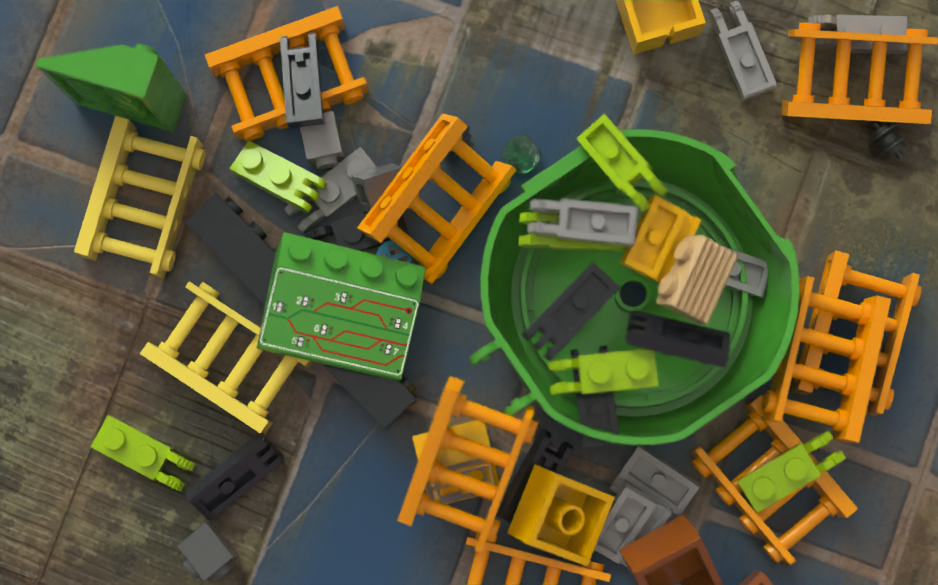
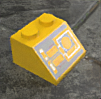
M474 420L450 427L455 429V434L490 446L484 422ZM428 432L412 436L418 461ZM449 447L447 451L440 448L436 460L443 462V467L498 487L499 479L495 464ZM436 480V483L428 482L426 487L427 494L431 495L430 499L443 504L477 497L475 494Z

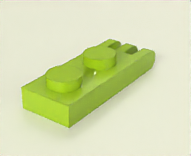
M249 140L229 168L233 175L305 213H309L312 206L302 200V198L306 197L316 202L320 196L310 186L313 185L324 190L328 184L319 176Z

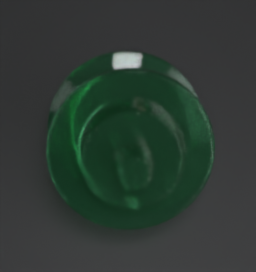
M519 135L509 140L502 151V160L516 169L515 174H525L531 171L541 158L540 148L534 145L532 139L527 135Z

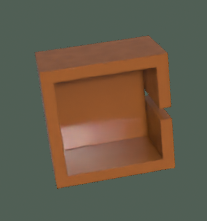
M684 514L619 549L637 585H675L679 582L682 585H723L701 537Z

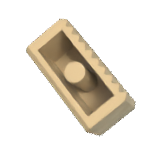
M687 235L675 249V263L672 265V270L663 277L659 284L658 292L660 297L656 299V302L692 323L708 325L737 261L738 254L732 253V251L727 250L703 235Z

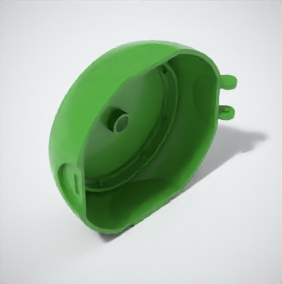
M648 129L619 130L653 168L651 170L652 173L668 190L663 197L660 194H656L649 186L646 178L643 177L633 186L637 192L641 193L647 201L650 196L657 195L687 211L689 215L702 219L695 235H703L720 244V246L765 260L768 270V282L763 298L759 299L748 295V292H738L724 287L708 325L692 323L657 304L656 299L660 297L658 292L660 283L650 280L620 264L624 252L549 250V247L529 248L519 246L520 236L533 235L527 233L528 225L520 223L521 213H535V211L530 209L532 200L561 202L562 199L638 207L627 193L624 194L619 190L581 145L521 186V195L502 207L497 214L487 239L481 269L483 315L486 327L494 341L475 352L468 360L474 366L478 365L481 361L485 363L491 359V355L498 351L502 353L529 393L521 399L515 398L510 402L512 405L505 408L504 413L511 417L528 405L536 402L553 419L590 437L630 445H655L676 442L685 439L766 383L777 371L788 349L798 315L800 292L796 254L791 241L788 238L784 239L774 232L738 182L735 173L736 165L728 156L707 144L670 132ZM639 207L637 214V223L643 213V211ZM737 259L736 262L741 266V272L739 273L741 283L747 284L743 261ZM592 262L600 267L621 288L628 282L639 284L645 291V301L637 307L626 305L620 297V288L551 361L571 359L570 350L578 349L580 356L599 354V346L607 345L608 353L643 349L631 346L626 342L628 318L632 311H641L731 333L730 354L725 368L706 365L677 356H668L654 351L658 379L657 387L613 391L619 433L581 423L578 414L576 392L551 394V386L556 383H574L573 369H567L562 372L549 371V361L544 356L554 345L548 341L537 351L533 345L543 334L537 331L528 341L522 336Z

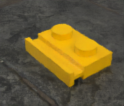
M652 195L648 199L650 208L642 213L637 223L634 247H626L620 264L650 280L660 283L663 277L672 270V265L675 263L674 252L677 245L687 235H695L702 219L689 215L687 211L657 195Z

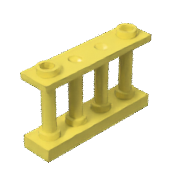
M115 116L74 253L83 258L96 261L99 253L102 254L104 251L148 262L152 264L150 273L157 278L164 279L166 271L170 272L174 266L176 252L172 250L196 170L202 169L206 150L203 149L204 145L200 140L193 136H190L187 149L140 137L138 132H136L137 128L129 119ZM138 150L182 162L177 182L128 170L126 161L129 152ZM126 183L171 195L172 199L167 216L119 204L118 200L115 199L119 185L123 186ZM114 217L162 229L157 250L109 238L108 234L105 233L109 219L112 220Z
M189 281L185 288L197 296L165 343L161 341L159 346L147 342L140 354L260 434L264 433L266 435L273 422L266 418L269 413L266 409L298 362L310 369L313 363L308 360L285 355L254 402L251 400L248 405H245L236 399L239 393L237 388L263 351L257 349L261 328L217 300L220 293L206 283L201 282L199 287ZM208 304H211L226 314V317L195 363L191 361L186 366L176 359L180 354L177 350ZM238 323L255 333L256 336L225 382L220 381L217 386L206 379L209 374L207 369Z

